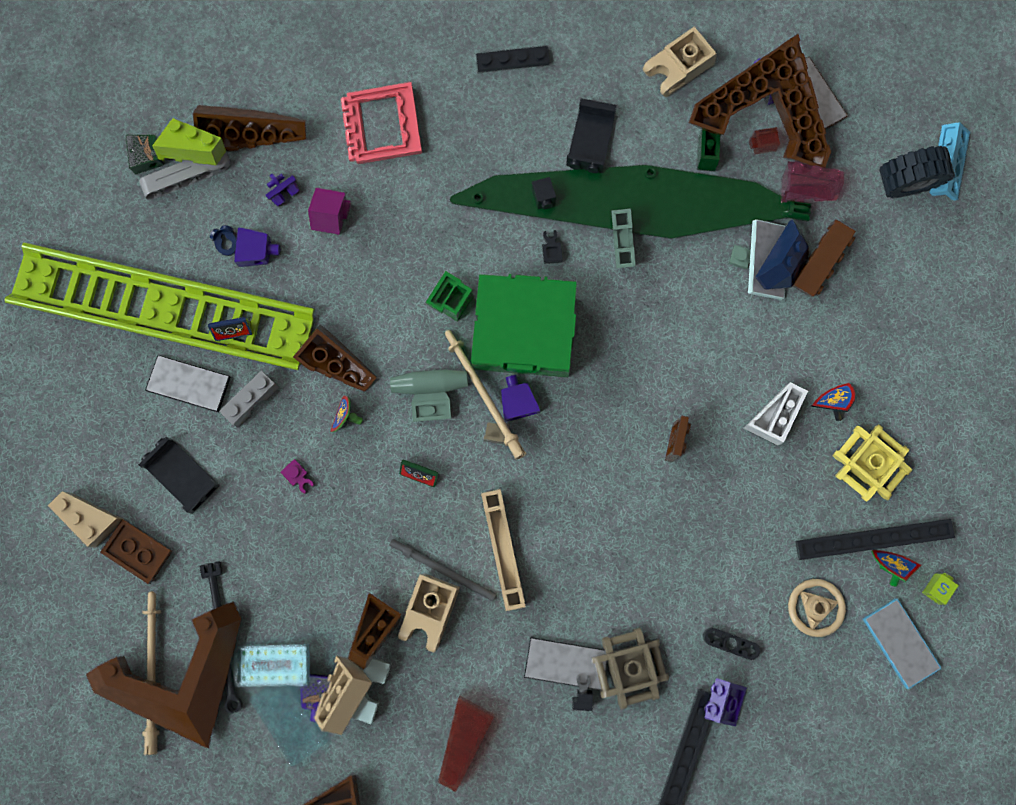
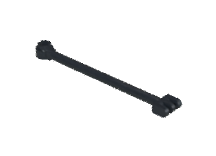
M220 561L215 562L216 570H214L213 563H209L207 565L208 572H206L205 565H200L201 579H209L213 609L221 606L216 577L223 575ZM230 661V669L226 680L228 696L225 702V709L228 713L233 714L239 712L243 704L235 691ZM233 701H236L238 703L236 711L235 708L232 707Z

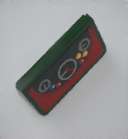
M404 459L401 461L399 471L401 476L431 487L436 486L439 478L438 472Z

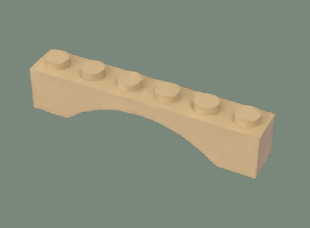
M501 490L481 493L505 609L509 611L525 607Z

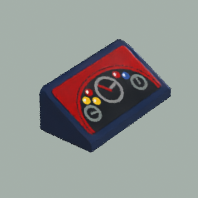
M245 317L208 324V328L215 341L252 335L251 321Z

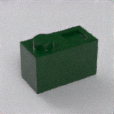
M701 129L698 137L697 170L715 172L720 160V135Z

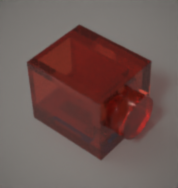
M777 127L754 131L749 139L750 148L754 150V155L777 151L780 146Z

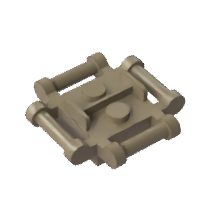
M640 628L619 636L602 638L606 654L591 658L592 663L596 666L600 681L601 697L606 698L617 695L621 710L626 709L628 705L649 699H659L656 684L669 680V675L665 671L659 649V639L645 643ZM636 639L638 645L613 652V645ZM650 648H651V650H652V654H653V657H654L656 669H657V672H658V675H657V676H656L655 669H654L653 662H652V658H651V655H650V651H649ZM607 660L611 679L615 686L612 689L609 688L603 662ZM649 687L647 692L625 698L624 693Z

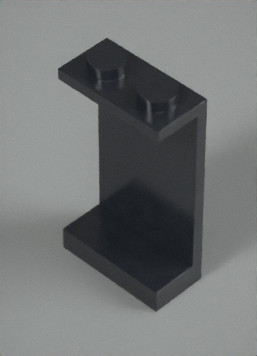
M580 99L579 112L569 155H567L566 166L574 170H588L590 173L603 172L617 105Z
M169 437L161 438L155 444L156 447L141 458L142 461L138 465L141 468L147 469L183 505L182 508L187 513L193 514L220 485L173 439Z

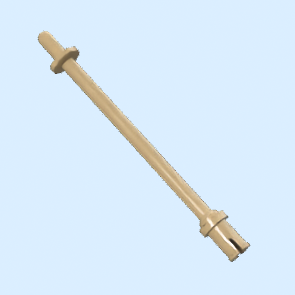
M447 330L445 336L451 344L448 348L449 351L456 353L504 434L505 446L509 447L515 460L521 459L527 453L518 441V435L511 433L462 350L464 346L463 341H457L452 331Z
M150 591L148 593V611H142V614H148L147 680L155 682L156 614L161 613V610H156V593ZM148 719L147 727L143 731V736H145L144 755H153L158 753L157 735H159V730L155 727V723Z

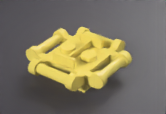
M879 424L874 427L870 434L860 426H856L853 430L854 433L839 451L836 450L833 454L836 460L844 464L835 477L839 480L842 479L851 486L866 502L876 491L882 498L889 500L894 489L912 471L903 462V458L909 452V448L899 444L883 431V427ZM860 437L863 438L865 441L849 459L845 456ZM899 468V472L890 481L886 488H884L883 485L891 477L895 470ZM849 470L871 487L866 490L847 474Z

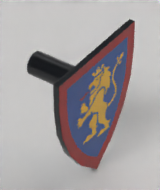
M850 383L834 387L821 394L811 406L833 410L835 420L841 421L843 419L842 411L848 412L855 402L856 394L854 388Z

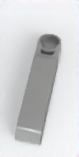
M225 153L217 165L198 164L185 160L146 175L139 182L145 198L152 200L224 172L230 165V159Z

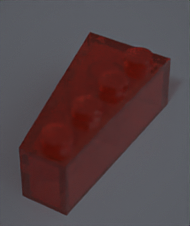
M460 695L438 783L454 792L457 791L494 718L493 713Z

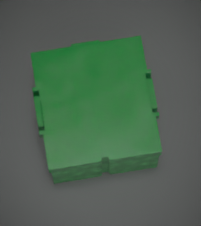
M479 274L475 313L477 321L474 323L471 364L474 370L569 378L571 348H573L576 314H574L577 282L548 280L546 276L544 280H541V277L515 275V278H513L512 274L508 276Z

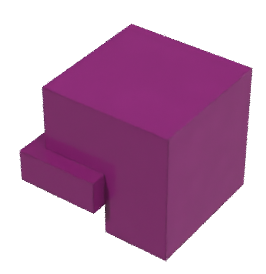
M315 188L308 208L311 230L340 235L343 219H347L351 208V201L346 200L344 192Z

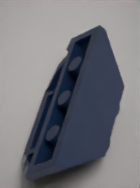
M793 220L789 221L755 276L765 290L791 288L808 261L809 246L801 230Z

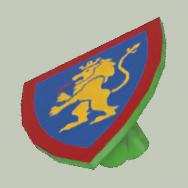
M342 397L330 432L338 431L346 420L358 425L361 424L363 418L355 413H350L349 397Z

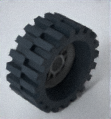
M931 146L927 149L921 148L918 151H910L908 154H902L897 156L898 158L889 160V162L880 166L879 169L887 198H901L903 196L920 194V192L924 191L927 192L932 188H938L940 185L948 183L947 181H951L955 177L946 146H937L935 148Z

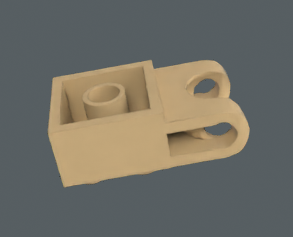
M693 27L664 47V50L649 59L645 63L643 71L649 77L658 73L667 76V79L661 84L660 92L664 97H668L713 66L716 60V52L699 31Z
M420 574L398 638L406 641L411 638L416 628L423 629L428 636L426 648L434 653L441 642L460 587L427 574ZM435 595L437 602L433 605L430 596Z

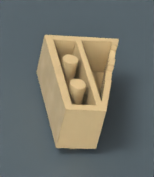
M63 491L48 505L87 547H97L118 527L123 519L72 493Z

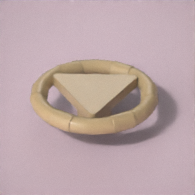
M810 579L800 583L790 595L788 610L792 622L801 632L813 637H824L831 635L841 626L846 614V604L843 595L832 583L822 579ZM815 586L824 587L835 596L837 601L802 591ZM799 595L801 596L810 628L797 616L796 604ZM838 604V612L834 623L829 627L815 630L814 628Z

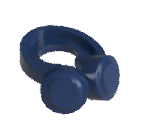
M227 225L221 226L220 229H214L210 233V239L214 241V245L219 253L224 256H231L235 253L237 238L233 234L234 229ZM222 235H225L226 239L232 242L230 249L225 250L222 248Z

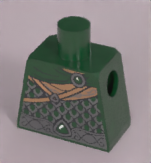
M125 135L129 168L135 175L164 166L163 160L158 159L152 146L158 139L156 135Z

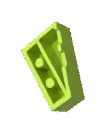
M174 118L171 119L152 145L159 160L170 158L178 162L189 160L198 164L217 165L226 153L220 137Z

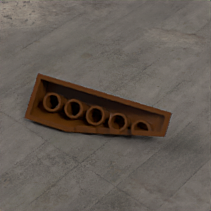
M198 105L193 112L194 127L220 137L226 151H237L242 148L250 149L261 145L268 146L279 142L287 143L306 140V120L256 110Z

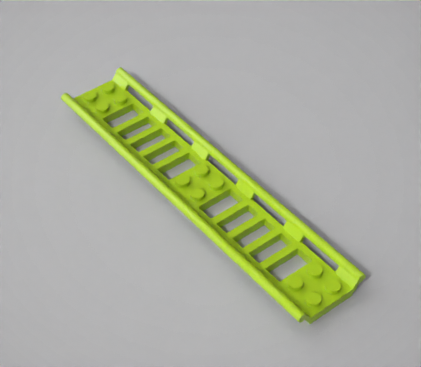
M25 242L22 243L24 256L13 291L5 297V303L289 369L299 370L301 363L293 358V356L311 335L315 312L313 308ZM43 254L74 261L77 263V266L43 258ZM97 267L131 274V278L98 271ZM61 269L72 272L64 301L52 298ZM84 274L90 276L83 303L79 305L73 303L81 275ZM99 279H106L108 284L100 309L92 308L91 305ZM150 279L183 286L185 290L151 283ZM117 282L127 284L118 313L110 312L109 309ZM135 286L148 289L139 318L127 316ZM205 292L239 299L240 303L207 296ZM186 298L199 301L191 330L178 327ZM207 303L217 305L212 323L222 320L225 307L235 309L232 319L242 318L243 311L253 313L251 320L252 335L247 336L244 343L235 341L236 338L215 341L210 331L209 334L199 332ZM259 304L293 311L294 315L259 308ZM261 315L275 318L267 348L253 345Z

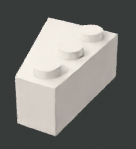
M790 382L744 429L776 445L784 443L808 391Z

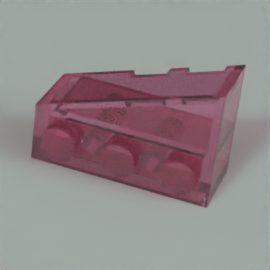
M788 161L782 176L781 202H787L788 199H797L798 202H804V199L813 198L814 201H837L844 185V171Z

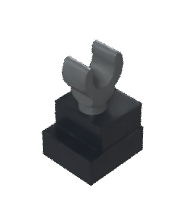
M577 675L576 680L579 690L577 689V697H572V710L593 711L592 690H587L591 683L590 676H587L585 683H581L580 676Z

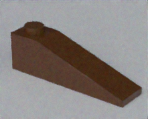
M321 324L293 356L307 369L342 381L344 384L364 392L377 378L372 371Z

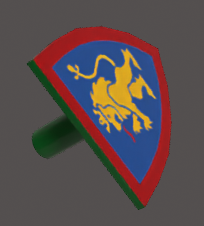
M871 550L874 559L880 565L879 568L892 575L889 584L893 587H897L899 580L906 582L922 566L896 553Z

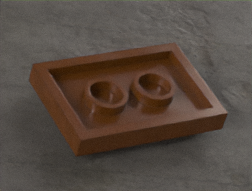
M681 415L672 424L665 461L673 462L682 454H685L687 443L684 442L686 435H689L691 423H688L689 417Z
M122 519L100 553L145 583L151 584L173 550L127 520Z

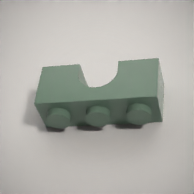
M631 209L613 210L611 214L616 268L634 267L636 265Z

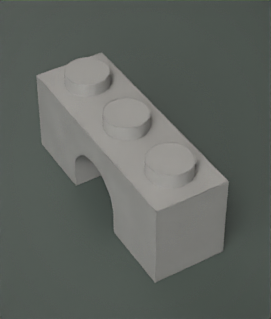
M260 371L219 412L232 425L238 428L251 415L252 408L260 401H266L279 387L263 371Z

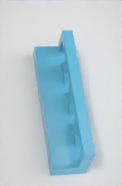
M960 122L942 125L938 146H946L948 148L955 177L938 188L930 189L932 196L946 195L951 200H958L970 131Z

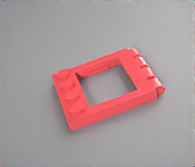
M411 82L347 93V97L341 98L342 111L346 112L343 113L345 129H349L345 131L347 146H352L348 147L350 162L356 161L357 164L422 153ZM396 97L403 145H391L367 151L360 103Z

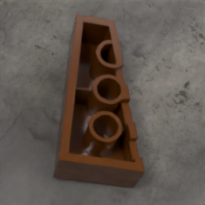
M834 220L829 224L827 228L829 231H826L818 242V248L814 249L808 259L809 262L804 265L792 286L811 298L814 295L818 296L824 288L822 283L825 278L828 280L834 272L833 266L836 262L840 263L845 255L843 253L846 246L850 247L856 238L853 236L856 231L838 220Z

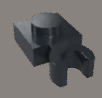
M556 230L553 231L554 236L552 238L547 237L546 231L543 233V239L547 243L542 244L544 264L561 263L563 261L561 242L555 243L557 240Z

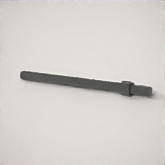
M395 539L391 540L389 546L401 551L402 555L407 558L412 557L493 601L495 593L415 551L414 547L408 544L404 545Z

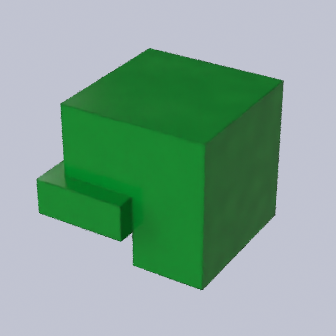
M445 271L425 303L441 314L444 313L458 322L473 298V290L464 285L462 280Z

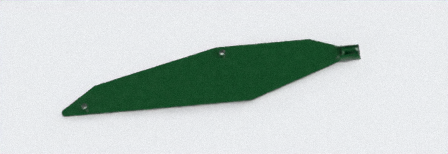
M650 165L605 167L602 173H590L588 170L579 169L494 175L450 197V202L455 205L612 230L611 211L631 209L632 233L668 239L750 225L754 220L767 222L787 218L809 222L812 203L788 200L756 182ZM550 177L556 195V204L549 209H537L532 193V181ZM480 197L481 200L477 201L475 198Z

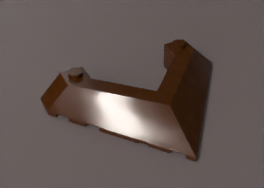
M799 34L794 35L694 105L688 122L707 132L724 135L730 116L771 94L789 138L783 158L825 170L831 154L830 146L827 144L825 137L826 131L823 120L820 119L818 112L819 106L811 77H809L807 72L808 66L805 55L800 47Z
M235 602L225 604L192 619L199 640L180 690H174L165 685L133 675L125 656H118L95 667L86 674L93 693L209 749L212 731L215 727L219 711V704L222 700L230 669L231 657L237 641L238 630L242 622Z

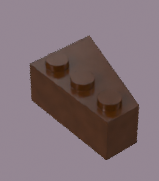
M369 593L348 659L365 670L399 624L402 614Z
M350 775L345 780L303 805H361L356 775Z

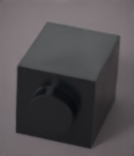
M550 177L532 181V193L537 209H549L555 205L556 195Z

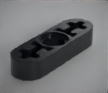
M708 628L703 633L704 642L712 647L748 660H755L760 655L759 646L749 640L716 628ZM714 631L715 636L722 638V634H724L725 636L722 639V646H719L721 642L717 640H713L711 643L710 638H708V634H712ZM729 638H734L737 643L736 647L732 650L726 646V641ZM741 641L744 642L742 644L744 647L750 648L752 645L755 653L748 656L747 651L740 650Z

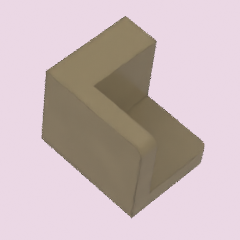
M488 422L484 441L505 445V436L498 424Z

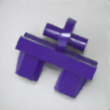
M272 173L269 175L272 180L267 183V186L271 188L276 185L277 187L268 192L266 197L268 200L271 199L276 206H280L286 201L280 194L284 189L289 192L291 197L300 191L293 175L281 184L279 182L284 179L282 174L277 177Z

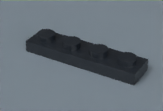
M548 45L476 53L478 73L550 65Z

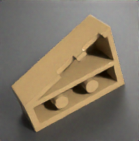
M336 656L334 662L337 665L334 674L329 675L328 681H330L328 691L326 694L323 693L314 719L322 731L342 735L372 682L355 663L347 658Z

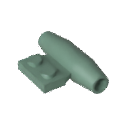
M446 369L417 371L391 377L390 387L392 393L414 395L411 403L413 422L452 419L451 402L446 392L468 387L467 371Z

